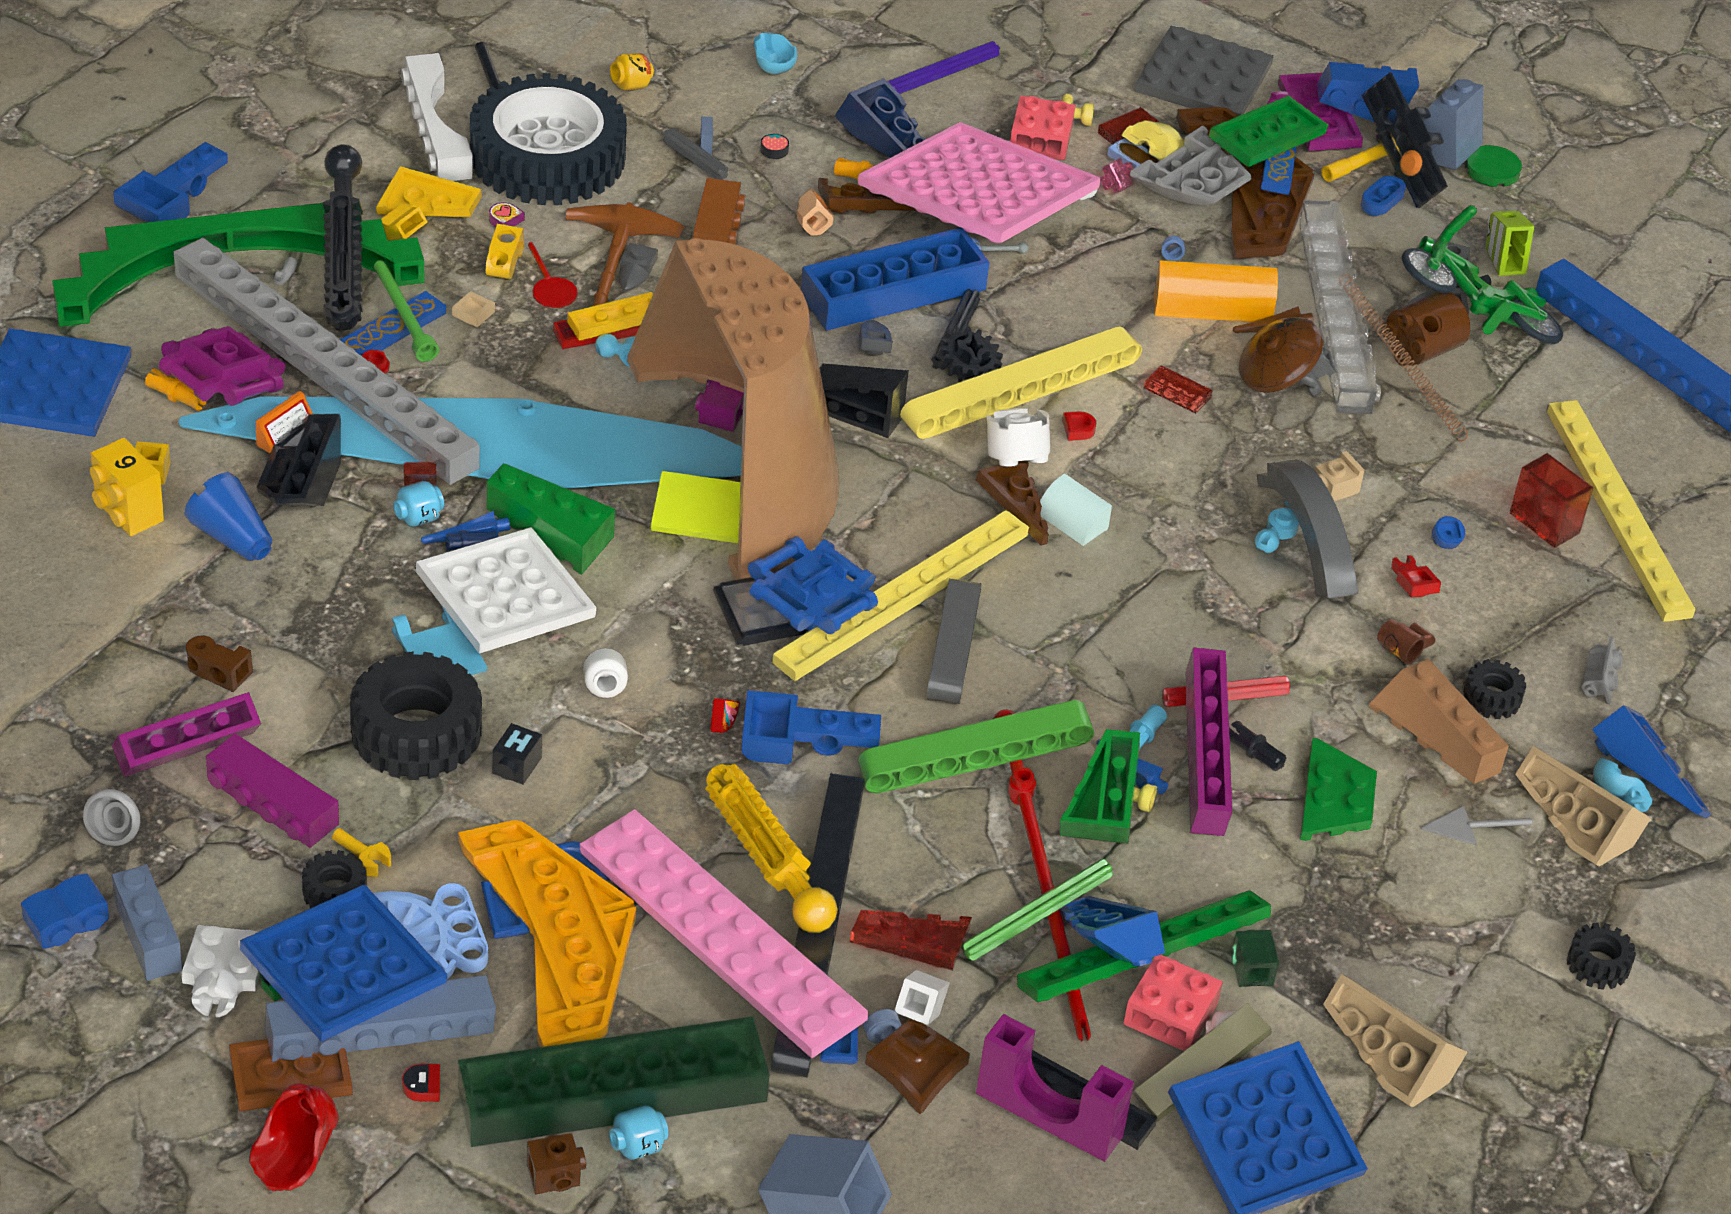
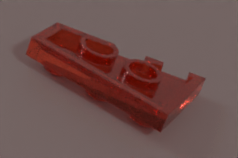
M861 910L852 928L850 942L953 971L962 949V943L965 942L969 932L972 917L960 916L959 921L941 920V915L927 914L926 919L908 918L904 912Z

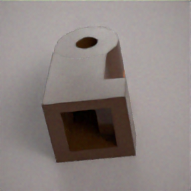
M205 635L195 636L186 643L190 672L224 689L234 692L253 673L251 650L239 646L233 651L216 644L214 639Z

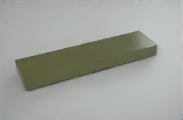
M1247 1003L1134 1089V1094L1159 1121L1176 1108L1168 1094L1172 1085L1232 1065L1271 1035V1027Z

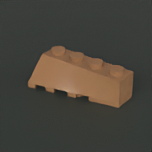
M1430 659L1402 669L1370 702L1369 708L1376 713L1384 712L1392 718L1391 724L1400 730L1406 728L1417 736V743L1426 749L1429 747L1439 752L1443 762L1472 783H1478L1501 773L1509 745Z

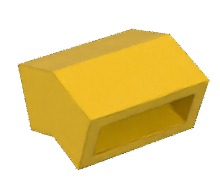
M402 203L381 218L388 241L407 239L428 222L419 206L410 208Z

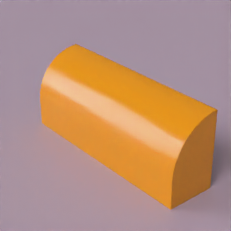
M1159 260L1153 295L1155 316L1254 322L1273 316L1277 300L1278 270L1272 267Z

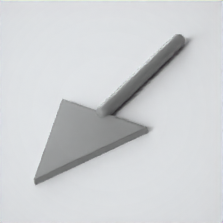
M1462 806L1422 826L1421 830L1476 846L1477 842L1472 828L1531 825L1533 820L1531 818L1469 821L1465 807Z

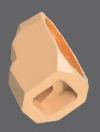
M812 188L803 193L798 201L797 220L811 236L821 235L833 225L834 215L823 199Z

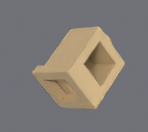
M1347 451L1342 452L1340 458L1315 466L1316 473L1325 483L1334 502L1360 492L1365 470Z

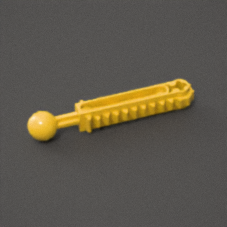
M720 764L713 767L707 775L705 790L710 794V799L715 802L714 805L721 811L720 813L726 819V822L732 827V831L737 835L738 840L743 843V847L749 852V856L755 860L754 863L761 869L760 872L764 875V879L778 892L783 889L789 891L795 900L793 902L792 915L797 926L809 933H820L830 928L837 915V905L835 899L828 891L819 887L812 888L808 883L810 877L806 870L811 862L802 854V851L796 846L795 842L789 838L790 835L784 830L783 825L778 822V818L766 805V801L760 797L761 794L749 781V777L736 764Z

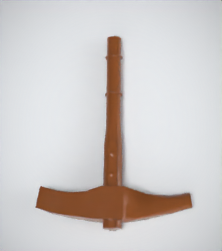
M627 202L625 205L606 204L567 208L566 220L587 222L614 233L606 265L601 273V280L597 292L594 294L592 306L604 304L608 301V294L612 282L615 280L616 269L629 236L657 234L679 238L685 226L661 214L636 207L630 202Z

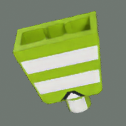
M1520 211L1492 212L1488 219L1489 226L1485 245L1498 276L1526 275L1535 226Z

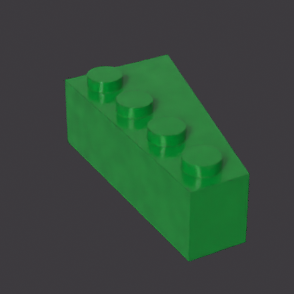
M505 463L487 480V510L489 512L494 511V515L500 519L508 517L510 526L516 530L532 527L546 546L552 550L557 559L560 561L566 559L573 564V570L581 575L614 538L615 509Z

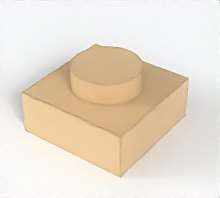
M472 291L452 306V316L475 327L480 326L495 312V302Z

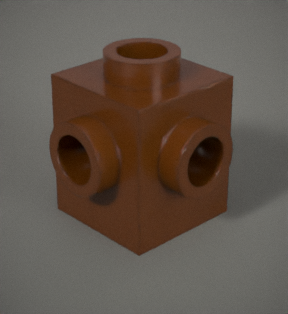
M572 1133L549 1135L545 1138L527 1141V1167L535 1195L552 1191L561 1192L580 1186L581 1170L586 1169V1158L583 1147L576 1148Z

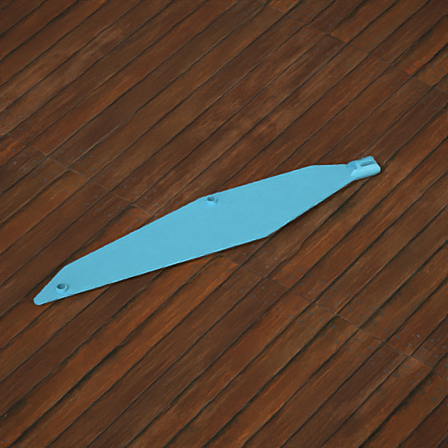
M260 396L245 400L234 406L225 405L182 416L179 419V425L187 429L256 440L255 421L290 397ZM305 397L313 414H340L342 455L428 469L335 397ZM418 398L427 406L432 407L447 421L455 424L466 435L475 439L479 444L480 469L467 476L489 479L503 463L564 488L660 482L662 471L709 478L741 476L742 447L703 429L537 402L530 399Z

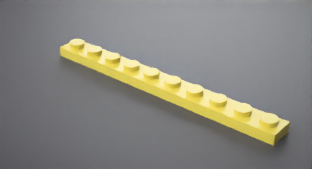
M1573 400L1549 403L1547 413L1662 621L1693 618L1695 607L1579 402Z
M1005 510L874 591L878 604L870 611L860 612L841 624V628L833 634H827L819 627L812 629L775 652L772 663L791 679L797 681L947 587L949 578L960 579L1028 536L1029 527Z

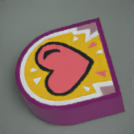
M496 203L489 209V222L495 228L497 224L516 226L525 221V212L511 203Z

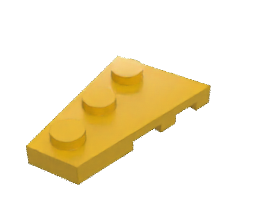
M400 166L378 202L376 210L377 215H387L402 203L410 208L419 206L424 216L471 217L482 198L481 189Z

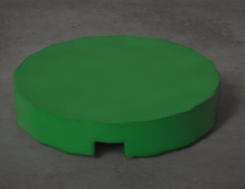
M1483 145L1466 159L1465 168L1468 169L1469 176L1480 184L1497 187L1498 184L1505 183L1504 186H1509L1518 181L1522 170V163L1515 153L1506 148Z

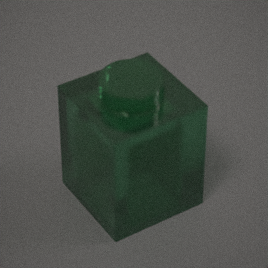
M1251 929L1236 931L1231 956L1239 987L1274 986L1279 959L1271 930Z

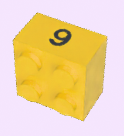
M125 437L90 452L92 467H90L89 471L94 484V491L92 492L93 501L99 509H104L110 515L117 527H121L131 537L164 521L160 472Z

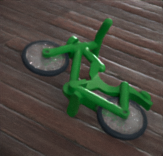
M1474 205L1467 206L1445 227L1435 242L1433 238L1424 236L1419 243L1418 249L1410 248L1403 252L1402 262L1405 268L1417 281L1437 292L1450 293L1455 290L1458 284L1469 297L1472 304L1469 308L1470 311L1475 315L1481 314L1488 317L1482 325L1484 334H1492L1502 321L1521 328L1533 338L1544 343L1556 344L1562 340L1563 331L1559 323L1542 308L1546 300L1538 296L1535 288L1528 287L1523 289L1514 280L1508 281L1503 289L1494 288L1478 276L1479 268L1447 249V245L1455 233L1476 215L1477 208Z

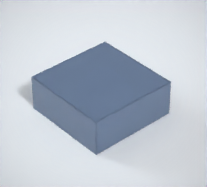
M701 116L700 147L712 155L713 117Z

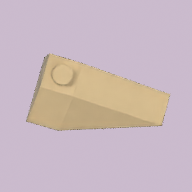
M1532 746L1515 774L1535 802L1540 804L1553 826L1566 839L1565 842L1570 849L1597 866H1601L1631 849L1651 820V817Z
M1343 974L1340 975L1323 1004L1343 1033L1351 1039L1360 1053L1358 1054L1362 1060L1369 1064L1377 1076L1376 1079L1382 1088L1411 1107L1416 1106L1449 1084L1467 1054V1051Z

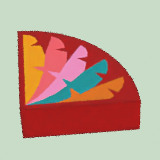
M714 698L711 732L725 733L733 726L738 714L740 701Z

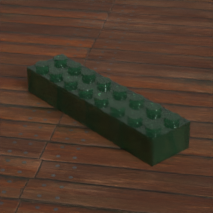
M753 1016L458 1060V1089L471 1147L613 1126L617 1114L644 1105H648L655 1111L661 1112L664 1118L763 1103L767 1102L770 1077Z

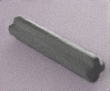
M670 128L664 132L663 141L711 177L722 180L728 176V167L675 128Z

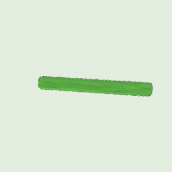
M1100 859L962 943L964 955L969 961L978 959L1113 876L1111 865L1105 859Z

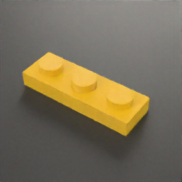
M649 292L568 312L567 322L579 341L639 326L653 293Z

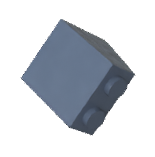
M1458 79L1431 104L1429 108L1431 117L1423 118L1428 132L1440 133L1444 140V143L1440 145L1434 144L1430 146L1437 165L1455 170L1483 144V85L1473 83L1468 79Z
M789 1134L758 1189L769 1214H882L892 1195L869 1141Z

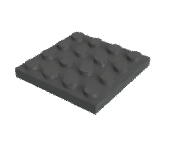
M1171 25L1138 78L1135 92L1188 108L1225 107L1240 116L1245 113L1269 71L1274 55Z

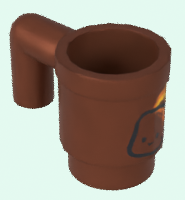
M1393 619L1385 622L1377 635V640L1383 644V647L1397 656L1406 665L1413 663L1420 656L1423 649L1432 646L1436 640L1433 634L1417 623H1412L1410 627H1407Z

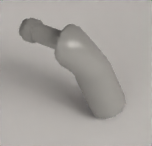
M288 257L283 269L275 273L273 280L276 284H284L294 274L297 266L295 258Z

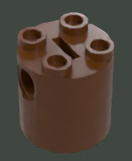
M1436 292L1392 311L1387 317V321L1383 323L1387 324L1386 328H1390L1389 332H1393L1392 336H1396L1394 341L1399 340L1397 345L1402 344L1400 349L1405 348L1403 353L1408 352L1405 358L1411 356L1410 361L1414 360L1413 365H1419L1464 345L1469 339L1471 331L1470 319L1466 308L1460 299L1451 292ZM1395 358V361H1396L1400 366H1402V364H1400V363L1398 362V360Z

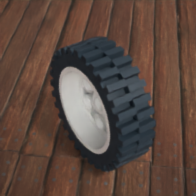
M542 73V78L536 79L535 74H527L524 81L517 76L511 78L510 85L504 80L498 83V90L494 87L487 89V96L481 94L478 97V103L473 104L472 112H470L472 169H475V174L478 178L483 177V183L487 187L493 185V191L498 194L506 190V197L512 200L519 195L523 203L529 204L531 199H537V205H546V200H553L554 205H562V199H568L569 203L573 204L578 203V196L588 200L592 198L593 191L600 195L605 192V186L610 188L615 184V178H620L626 160L627 118L626 114L623 113L622 105L617 104V99L613 95L607 97V90L600 88L596 91V84L590 81L582 85V78L578 77L568 81L566 80L567 75L558 74V79H551V73Z

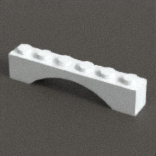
M439 53L405 56V68H401L403 86L406 85L408 102H412L413 119H417L419 137L423 136L424 154H428L430 172L434 171L437 177L451 181L472 179V153L467 138L445 125L434 110L438 99L444 94V67Z

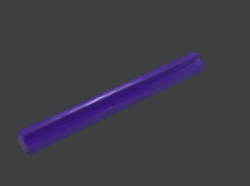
M990 41L887 82L899 94L993 59L999 55L1000 47L994 41Z

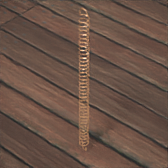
M1343 275V276H1342V277H1344V276H1349V277L1351 278L1350 281H1353V279H1352V277H1351L1350 275ZM1352 284L1348 290L1344 286V290L1347 291V294L1350 295V298L1353 299V302L1356 303V306L1359 307V310L1362 311V314L1365 315V318L1368 319V322L1371 323V326L1374 327V330L1377 331V334L1380 335V338L1383 339V342L1386 343V346L1389 347V350L1392 351L1398 362L1402 364V367L1405 368V371L1408 372V375L1411 376V379L1414 380V383L1417 384V387L1420 388V391L1423 392L1429 403L1433 405V408L1436 409V412L1439 413V416L1442 417V420L1445 421L1451 432L1457 434L1463 430L1466 431V438L1464 440H1460L1457 437V440L1465 441L1468 432L1464 426L1459 432H1453L1454 429L1461 425V422L1455 424L1458 421V418L1453 419L1455 414H1451L1446 420L1443 419L1452 410L1446 411L1449 406L1443 407L1446 402H1441L1442 397L1436 399L1439 393L1433 395L1436 389L1431 390L1433 385L1428 386L1430 381L1423 383L1425 380L1420 383L1415 382L1424 373L1418 374L1421 369H1416L1418 365H1413L1414 360L1410 361L1411 356L1405 358L1408 352L1403 353L1405 348L1400 349L1402 344L1397 345L1399 340L1394 341L1396 336H1392L1393 332H1389L1390 328L1385 326L1380 330L1375 329V327L1381 325L1377 324L1381 321L1384 322V320H1380L1381 316L1371 317L1374 314L1372 313L1373 311L1368 312L1371 310L1369 308L1372 304H1367L1369 300H1364L1366 296H1361L1363 292H1358L1360 288L1350 289L1353 285L1356 287L1357 284ZM1389 337H1391L1390 339H1392L1393 337H1395V338H1394L1392 341H1390V342H1389V340H1388L1387 342L1384 341V339H1388ZM1441 402L1437 408L1434 407L1435 404Z

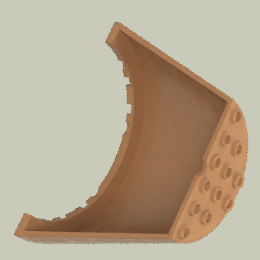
M693 238L675 241L628 353L627 362L637 382L678 380L682 377H688L697 383L703 384L707 383V379L720 382V385L744 392L738 553L729 555L728 566L735 580L751 577L748 571L749 563L758 558L764 559L784 547L786 541L794 536L801 538L806 548L811 551L821 540L823 532L834 516L838 501L839 469L809 310L805 297L796 282L781 267L763 255L738 245L715 240ZM791 557L770 571L776 573L778 569L785 565L788 566L796 560Z

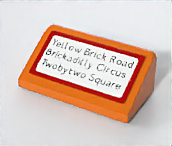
M303 392L295 393L255 421L256 443L258 447L271 453L273 446L292 429L303 424L302 420L305 417L313 414Z

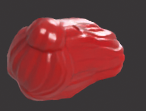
M292 1084L285 1088L268 1112L263 1129L252 1145L249 1155V1163L254 1173L266 1185L268 1190L291 1191L302 1186L315 1172L332 1132L339 1123L336 1105L326 1091L312 1085Z

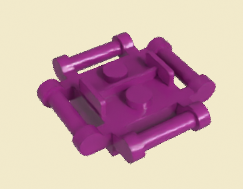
M229 326L219 329L210 328L204 330L200 335L178 342L171 340L162 344L161 351L164 357L159 362V369L166 375H173L194 391L195 396L202 401H207L214 393L220 392L224 395L226 403L234 406L242 403L245 398L267 391L274 393L283 388L281 375L285 370V364L278 358H271L269 354L250 342L247 336L236 332ZM260 379V381L239 387L242 384Z

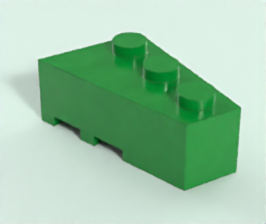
M1105 730L1088 763V768L1080 784L1077 785L1074 791V796L1066 812L1064 811L1060 819V836L1129 844L1140 750L1139 732Z

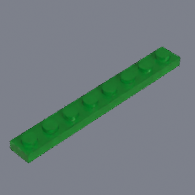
M1251 890L1162 921L1159 925L1165 953L1161 955L1167 957L1171 953L1187 947L1197 946L1206 940L1217 936H1224L1228 932L1271 917V904ZM1094 946L1017 974V987L1038 1003L1048 1001L1057 995L1071 990H1078L1084 985L1110 978L1114 974L1139 966H1132L1131 962L1116 959L1098 946Z

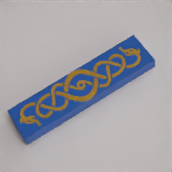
M1296 147L1265 160L1261 183L1262 190L1289 195Z
M427 291L407 301L421 328L446 314V305ZM395 308L340 340L362 356L363 353L369 350L382 351L410 335V332Z

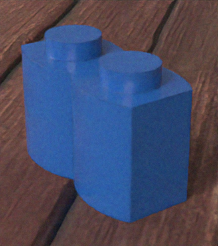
M79 874L68 878L55 888L39 891L21 902L23 920L43 949L61 946L68 942L76 933L94 931L109 919L107 902L88 874Z

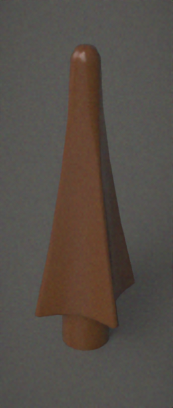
M1299 306L1261 320L1233 327V332H1258L1264 326L1283 318L1300 317L1308 319L1313 323L1314 318L1312 313L1301 314Z

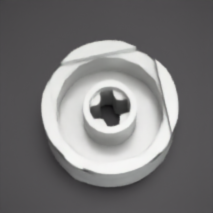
M1014 408L994 412V418L988 415V455L991 458L999 459V465L1015 466L1018 465V461L1030 460L1032 463L1047 462L1048 454L1050 453L1049 413L1037 409V415L1028 414V408Z

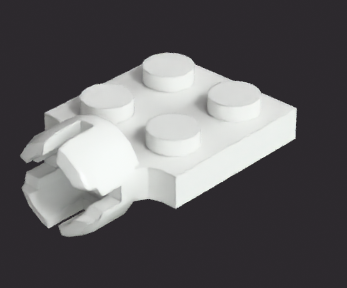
M197 926L182 970V983L193 985L191 999L193 1006L198 1012L209 1017L212 1005L219 1004L215 1015L216 1017L224 1016L234 1008L239 993L242 991H256L260 972L240 950V940L257 933V931L217 926Z

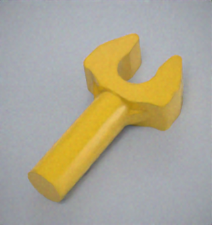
M342 828L334 831L332 839L359 857L358 859L363 862V867L366 868L367 876H379L378 865L372 860H379L382 864L388 867L391 866V853L388 846L383 842L368 847Z

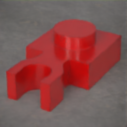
M1407 555L1406 563L1399 561L1397 557L1392 559L1391 569L1397 574L1396 581L1410 597H1424L1425 595L1440 593L1441 581L1427 566L1418 567L1412 555Z

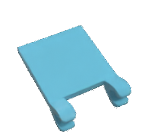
M443 608L442 619L446 625L414 634L411 632L405 615L392 618V622L395 625L392 627V632L405 652L414 651V654L423 655V652H430L434 654V657L438 658L443 655L450 658L452 664L459 663L468 670V674L470 673L471 675L487 671V666L481 654L473 647L446 612L445 608Z

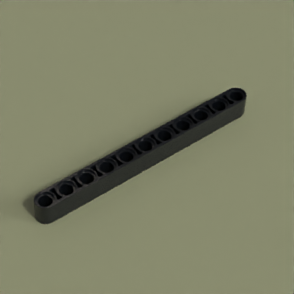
M834 773L830 774L808 883L812 888L819 887L828 891L833 896L838 909L837 915L831 927L820 933H809L799 927L795 942V948L827 976L865 778ZM778 1029L772 1055L771 1072L807 1078L811 1057Z

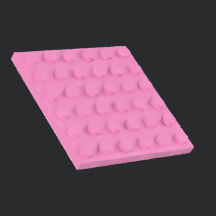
M959 122L860 173L858 185L869 189L872 193L892 198L896 203L916 208L920 213H928L938 217L944 223H952L962 227L966 232L986 237L990 242L1002 243L1098 189L1100 177Z

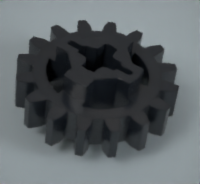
M957 326L953 332L946 331L944 337L941 338L937 347L939 351L936 356L942 359L940 367H948L950 369L947 375L952 376L956 374L958 382H962L963 379H971L1001 368L1002 362L1000 361L1003 354L997 352L1000 347L999 344H991L992 337L989 335L984 338L981 336L982 330L980 329L974 333L969 326H966L964 331Z

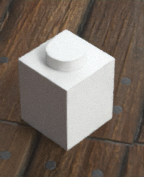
M918 970L914 971L904 979L895 1012L926 1025L930 1024L940 1015L950 982Z

